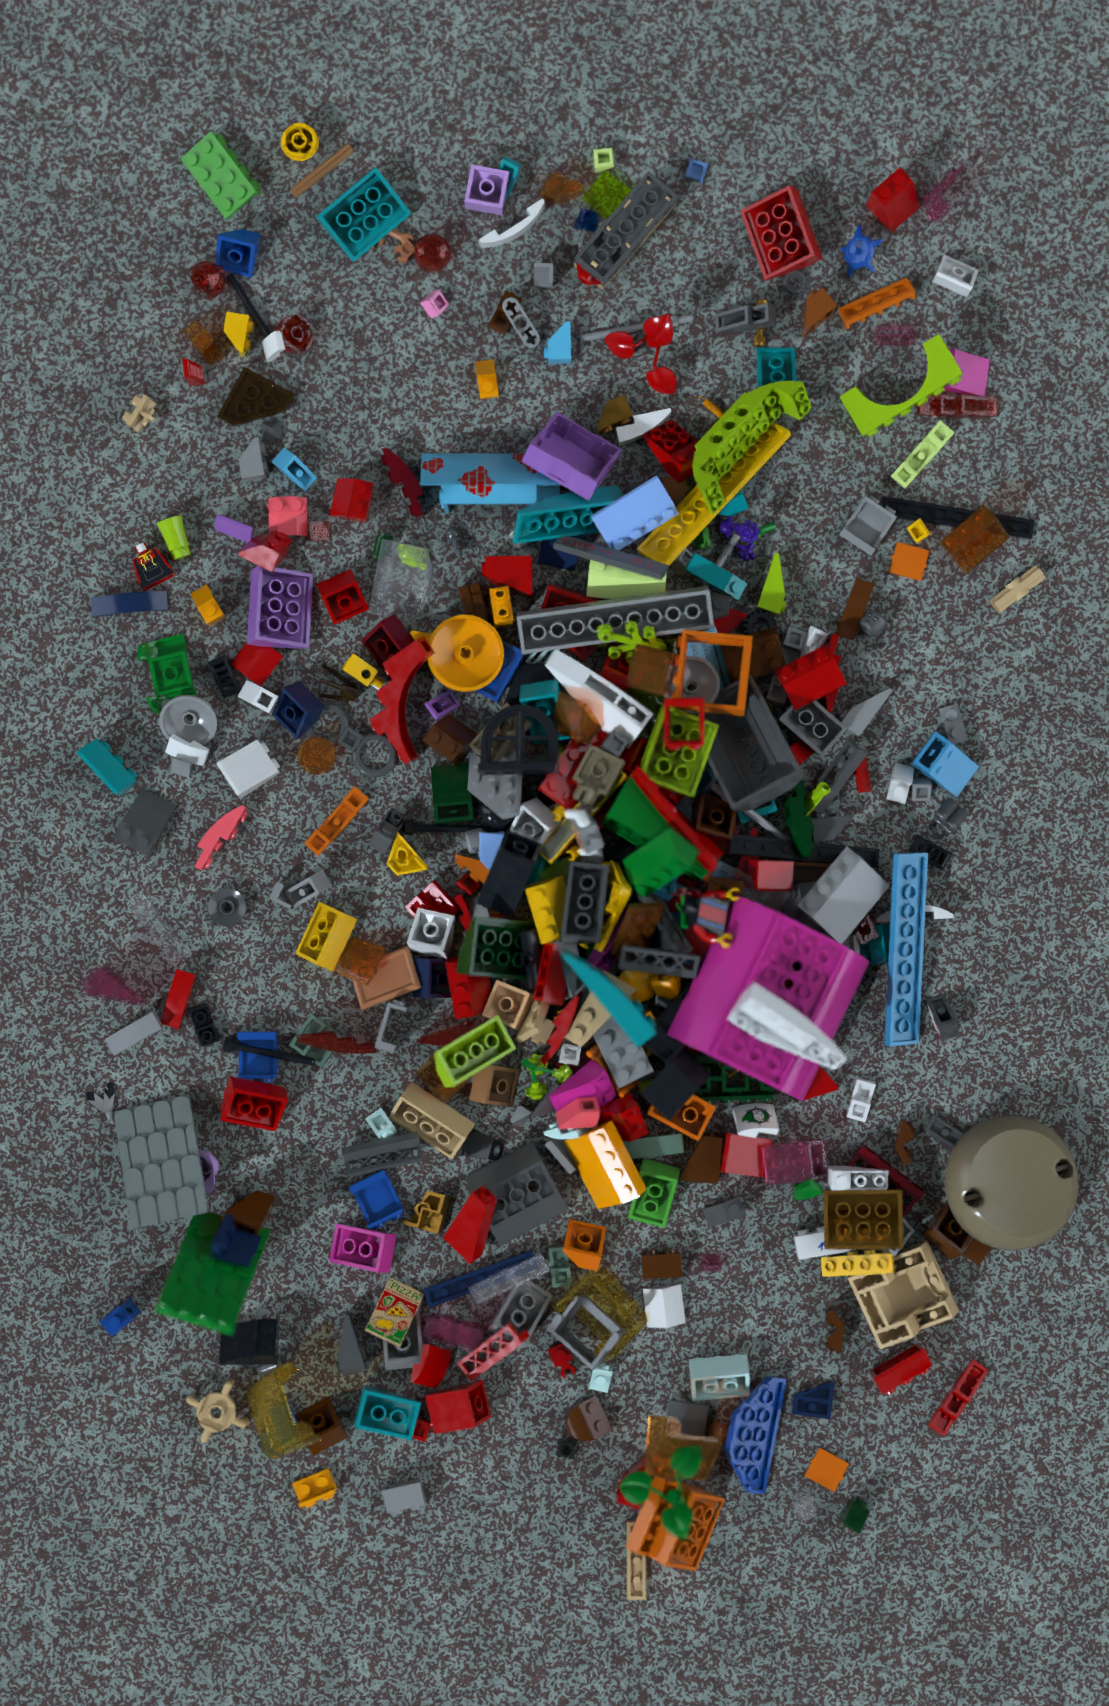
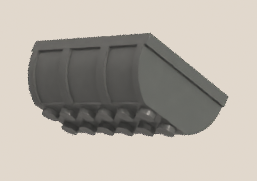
M749 674L744 716L705 713V720L719 725L707 760L731 808L735 811L752 810L795 787L803 776V772L752 675ZM740 680L720 690L713 704L737 706ZM699 712L689 713L699 717Z

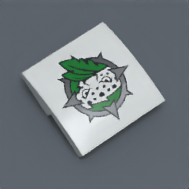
M752 1103L733 1107L732 1111L738 1135L754 1138L757 1137L758 1132L777 1135L779 1126L773 1104Z

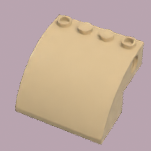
M927 1240L899 1250L895 1257H893L894 1273L851 1275L848 1277L880 1349L914 1338L921 1329L950 1320L959 1312Z

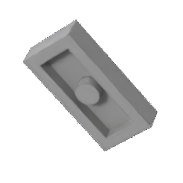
M958 703L938 709L947 740L952 744L968 741Z

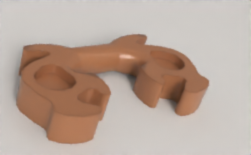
M393 229L387 235L400 240L402 245L395 247L394 254L400 253L402 256L397 257V260L401 263H408V259L414 254V246L409 240L414 241V237ZM384 238L377 242L379 247L383 246Z

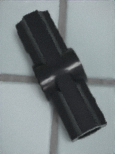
M532 927L519 931L523 950L520 954V961L522 966L526 968L529 988H536L543 949L539 946L537 929Z

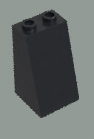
M506 829L477 904L513 918L536 863L542 843Z

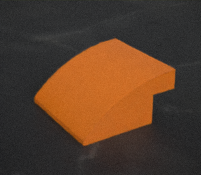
M655 1474L650 1486L664 1494H667L672 1489H678L676 1479ZM680 1481L681 1488L683 1489L681 1494L685 1497L686 1504L693 1511V1522L688 1538L681 1539L670 1534L661 1523L662 1512L667 1508H671V1505L662 1496L649 1490V1497L642 1505L625 1548L636 1554L648 1556L666 1567L696 1571L725 1498ZM718 1501H720L719 1506H718V1508H717V1510H716V1512H715V1514H714V1516H713V1513H714V1511H715V1508H716V1506H717V1503H718Z

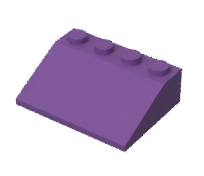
M260 566L251 570L247 644L277 648H309L313 574L276 568L273 572H270Z

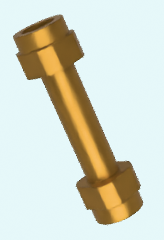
M757 300V301H756V306H757V305L764 304V303H768V301H767V300ZM764 328L756 329V335H754L753 340L754 347H765L766 336H764Z

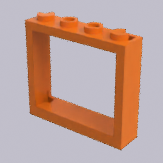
M683 630L682 636L678 637L677 647L680 648V654H676L675 659L678 673H674L673 677L676 691H672L671 698H682L688 642L743 647L737 706L705 703V713L744 716L753 636ZM699 706L674 707L679 710L699 712Z

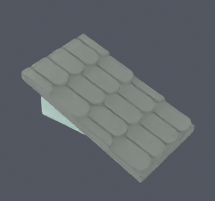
M190 1094L114 1111L131 1230L209 1212Z

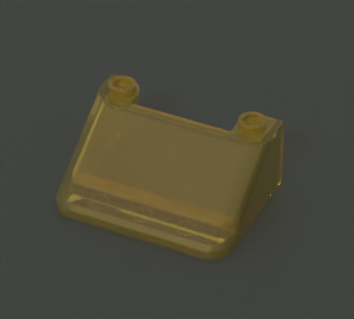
M599 1265L598 1271L590 1270L557 1299L552 1307L557 1313L563 1314L576 1295L585 1294L627 1331L602 1363L604 1364L616 1357L647 1324L646 1313L604 1266ZM581 1305L576 1314L600 1340L595 1349L597 1357L613 1333Z
M291 1362L279 1366L252 1385L247 1391V1400L265 1456L269 1459L280 1458L321 1441L320 1436L313 1432L312 1427L308 1423L300 1422L294 1424L282 1383L289 1381L293 1374L299 1372L298 1367Z

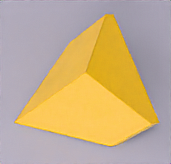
M397 832L387 861L390 869L397 876L427 870L428 866Z

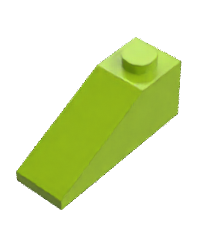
M775 552L756 609L767 610L770 614L778 616L780 612H784L787 602L784 601L785 590L779 553Z

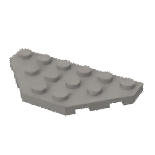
M516 743L500 761H516ZM474 751L469 759L467 790L502 819L520 816L522 775H481L478 772L481 756Z

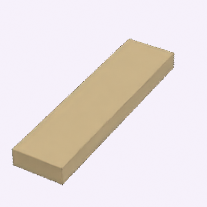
M627 1520V1541L636 1520ZM627 1549V1600H646V1556L636 1554Z

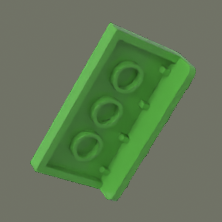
M210 131L181 160L225 219H229L255 195L259 196L262 192L259 190V183L248 175L249 170L243 163L240 164L236 159L238 156L234 150L226 146V139L220 133L217 134Z

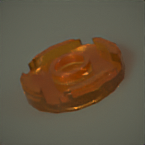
M320 736L305 740L298 751L301 767L314 775L328 772L335 764L337 757L333 744L328 739Z

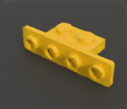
M876 1250L864 1251V1255H859L858 1251L847 1252V1256L821 1258L823 1277L894 1273L893 1255L891 1253L876 1254Z

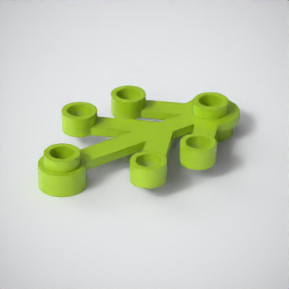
M634 621L626 623V632L631 634L632 637L614 633L612 626L608 624L600 625L597 628L598 638L602 642L614 640L625 643L624 645L613 646L608 649L609 658L617 659L620 657V653L628 651L625 654L626 662L633 664L637 661L638 657L648 654L659 656L667 650L665 642L660 638H656L655 630L652 626L643 628L644 638L649 639L650 642L642 640L637 623ZM639 647H640V648H643V649H640V650H637V651H629V650H633V649H636V648H639Z

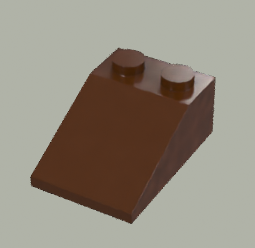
M947 1200L922 1233L923 1237L950 1259L961 1255L972 1238L955 1219Z

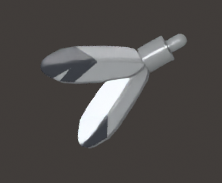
M109 1082L106 1085L104 1100L93 1092H87L86 1097L88 1101L104 1112L108 1121L110 1120L112 1124H115L112 1111L115 1098L113 1084Z

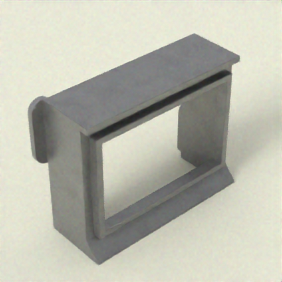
M585 1294L576 1295L564 1313L556 1315L548 1326V1331L591 1370L601 1367V1364L617 1342L627 1332ZM581 1305L613 1333L597 1357L565 1328Z

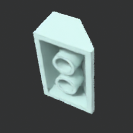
M747 1354L689 1359L692 1401L746 1397L750 1395Z

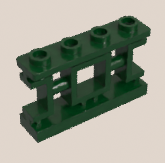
M702 1051L695 1052L696 1061L709 1073V1063H721V1074H711L706 1080V1086H701L697 1090V1097L708 1103H713V1101L730 1103L732 1100L751 1102V1099L767 1102L775 1098L774 1087L760 1081L761 1091H749V1080L758 1079L744 1073L745 1085H726V1069L736 1068ZM721 1081L722 1092H711V1082Z

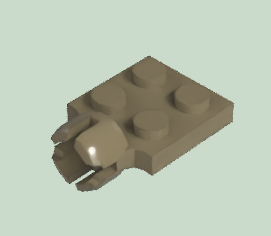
M590 745L572 778L578 782V786L573 793L574 799L581 804L585 803V806L592 807L600 795L608 797L626 762Z

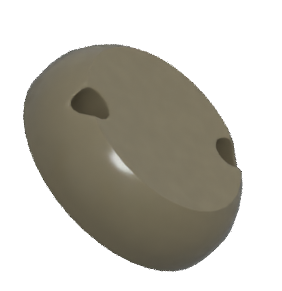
M1005 1115L993 1117L971 1127L955 1144L945 1170L946 1197L957 1222L971 1237L985 1245L1001 1250H1025L1039 1246L1052 1239L1069 1221L1078 1198V1171L1067 1144L1045 1124L1023 1116ZM966 1192L971 1193V1195L964 1197Z

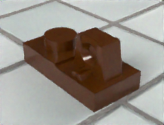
M709 875L704 881L703 893L711 890H726V892H729L732 888H737L739 892H732L731 896L738 895L742 897L744 881Z

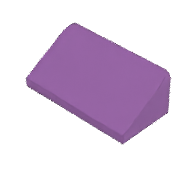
M220 514L216 516V531L245 542H249L255 532L253 527Z

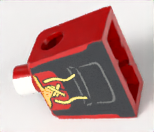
M145 542L135 547L139 556L133 559L132 562L139 585L144 592L176 576L174 570L157 548L149 551Z

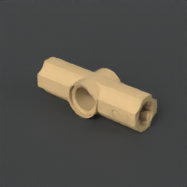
M1035 565L1021 577H1017L1005 586L1003 591L995 595L990 600L991 605L998 613H1001L1012 603L1019 601L1028 594L1030 589L1045 579L1044 573Z

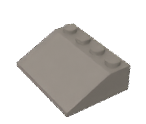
M846 847L798 904L796 909L833 940L842 944L889 888V885L861 857Z

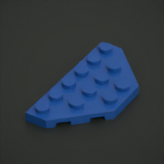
M767 1376L731 1414L724 1452L743 1487L749 1493L765 1494L787 1380L783 1377Z

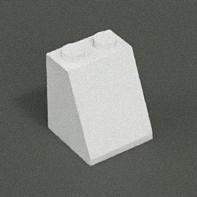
M255 740L216 763L236 795L241 798L280 773L278 770L280 765L275 758H270L268 755L270 750L264 741L260 743L259 740Z

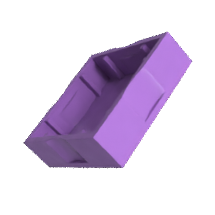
M556 411L547 422L545 429L539 432L530 443L522 462L583 498L590 500L613 469L622 449L587 431L576 422Z

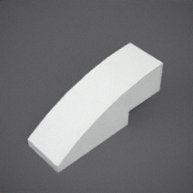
M671 408L633 416V424L616 427L619 446L643 437V434L660 426L671 415Z

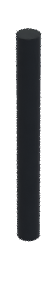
M228 274L226 276L266 338L271 332L234 274Z

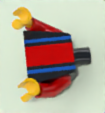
M732 888L729 892H726V890H711L700 894L698 898L692 899L691 904L687 902L683 904L681 912L689 915L688 926L693 928V931L702 941L714 944L719 942L723 948L730 947L729 943L723 941L724 939L732 940L731 935H723L729 903L726 898L737 901L739 897L734 898L731 896V893L739 892V889Z

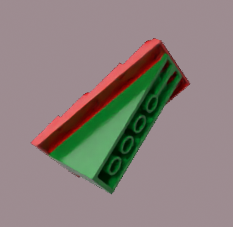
M637 765L620 786V790L603 818L601 825L638 847H641L668 827H671L699 851L691 868L683 873L696 888L716 869L717 861L698 841L699 837L677 815L676 809L658 791L659 787Z

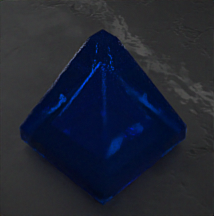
M581 208L573 229L596 232L599 213Z

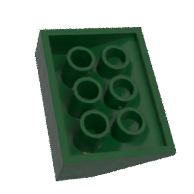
M474 916L459 951L457 973L528 980L526 968L522 966L520 961V954L523 950L519 931L525 928H536L535 922Z

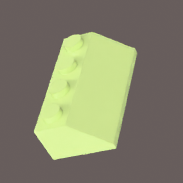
M590 560L586 597L617 599L664 592L666 575L662 580H658Z

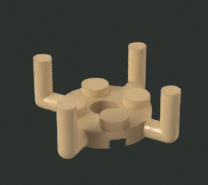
M232 1378L226 1381L221 1392H210L201 1401L196 1399L194 1393L189 1394L186 1398L188 1404L197 1408L196 1413L199 1423L204 1428L200 1438L202 1443H206L209 1440L211 1432L223 1431L230 1427L231 1424L245 1428L249 1422L247 1417L242 1419L236 1417V1404L228 1396L235 1383ZM213 1407L221 1409L222 1414L220 1417H214L211 1414Z

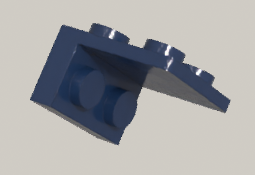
M226 1213L212 1242L211 1257L249 1268L262 1237L235 1229L233 1215Z

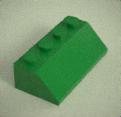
M668 827L623 859L629 884L637 893L646 898L690 869L699 851L671 827Z

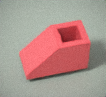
M576 1098L557 1111L556 1119L559 1129L597 1127L600 1114L597 1098Z

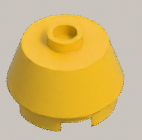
M294 123L289 126L281 137L283 152L287 157L295 161H304L311 158L319 146L317 133L312 127L304 123Z

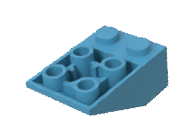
M936 731L931 734L910 763V765L956 798L979 768L977 764L954 744Z

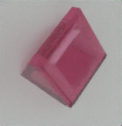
M701 1255V1272H721L720 1255Z

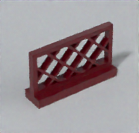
M862 1143L846 1166L854 1167V1162L859 1157L865 1161L866 1168H868L867 1164L873 1167L872 1169L888 1170V1183H894L896 1190H899L898 1187L903 1190L902 1195L908 1194L913 1198L909 1204L902 1205V1208H905L902 1212L904 1218L918 1199L922 1198L924 1189Z

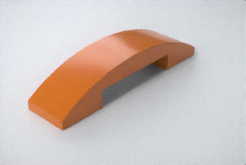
M354 786L339 806L304 844L319 856L358 814L369 798Z

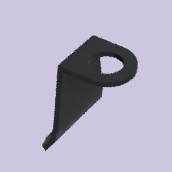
M472 1128L463 1142L461 1155L498 1160L502 1156L504 1144L502 1141L494 1140ZM497 1145H499L500 1151L495 1156L494 1149Z

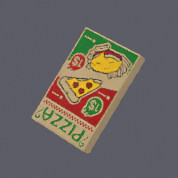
M389 1278L365 1331L400 1347L424 1293Z

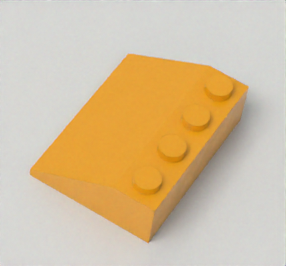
M612 1120L589 1129L579 1138L563 1140L597 1209L628 1202L638 1198L647 1189Z

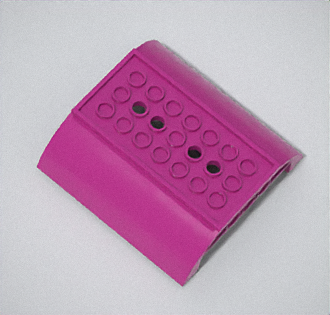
M734 895V898L739 897V899L731 901L727 909L723 935L729 934L732 936V940H723L725 943H729L730 947L723 948L719 942L717 944H710L697 971L696 979H693L667 1035L803 1102L821 1064L767 1042H759L755 1036L729 1021L728 1016L742 993L755 982L800 1012L832 1041L870 962L848 947L781 913L741 896ZM798 960L801 963V968L795 972L792 969V963ZM786 978L792 980L793 984L790 989H785L783 986Z

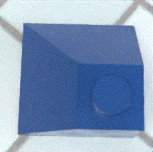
M244 229L219 233L215 269L252 278L259 252L261 233Z

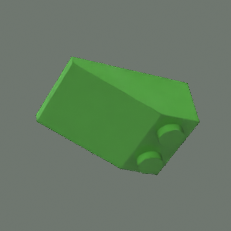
M643 1158L639 1174L647 1189L638 1198L632 1200L628 1218L665 1228L681 1168Z

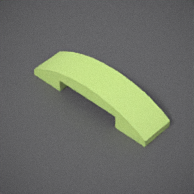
M940 420L891 477L905 489L952 437L954 432Z

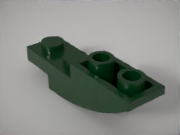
M800 780L792 788V797H788L785 802L784 811L792 842L803 859H807L814 852V842L812 841L814 824H812V817L806 816L807 806L804 805V799L806 798L807 789L804 788V781Z

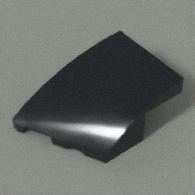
M521 663L513 677L504 704L507 702L511 706L521 705L519 700L521 685L554 680L555 677L545 666L546 663Z

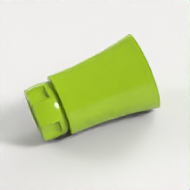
M182 515L167 518L156 523L164 537L169 552H171L173 560L191 555Z

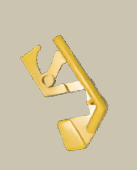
M612 860L610 862L604 861L602 864L609 865L607 888H613L609 904L604 906L603 915L608 916L609 913L611 914L601 931L600 943H596L594 949L600 952L603 951L632 892L619 864ZM579 944L585 949H588L587 944Z

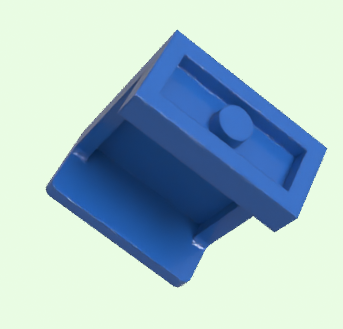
M237 1032L239 1043L278 1051V1032ZM239 1051V1074L237 1078L252 1081L254 1079H261V1082H273V1079L278 1078V1059Z
M385 1169L349 1186L368 1223L369 1229L374 1227L376 1230L385 1225L384 1221L390 1218L392 1221H395L402 1217L401 1213L405 1210Z

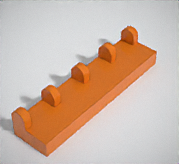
M906 277L838 308V313L847 330L850 328V324L859 320L865 322L866 317L877 312L880 315L884 309L892 305L898 307L901 301L911 298V300L916 299L915 289Z

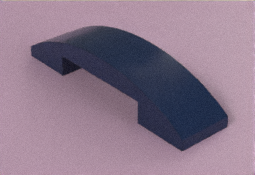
M167 591L131 592L91 598L92 617L168 610Z

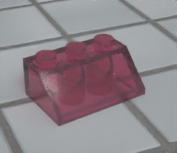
M429 1311L422 1337H426V1341L437 1343L438 1340L445 1342V1346L456 1348L457 1345L464 1347L463 1350L472 1352L481 1344L485 1325Z

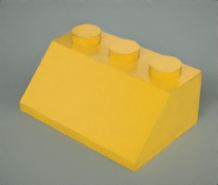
M563 875L526 885V894L541 944L561 939L567 892Z
M319 902L295 954L334 972L357 919Z

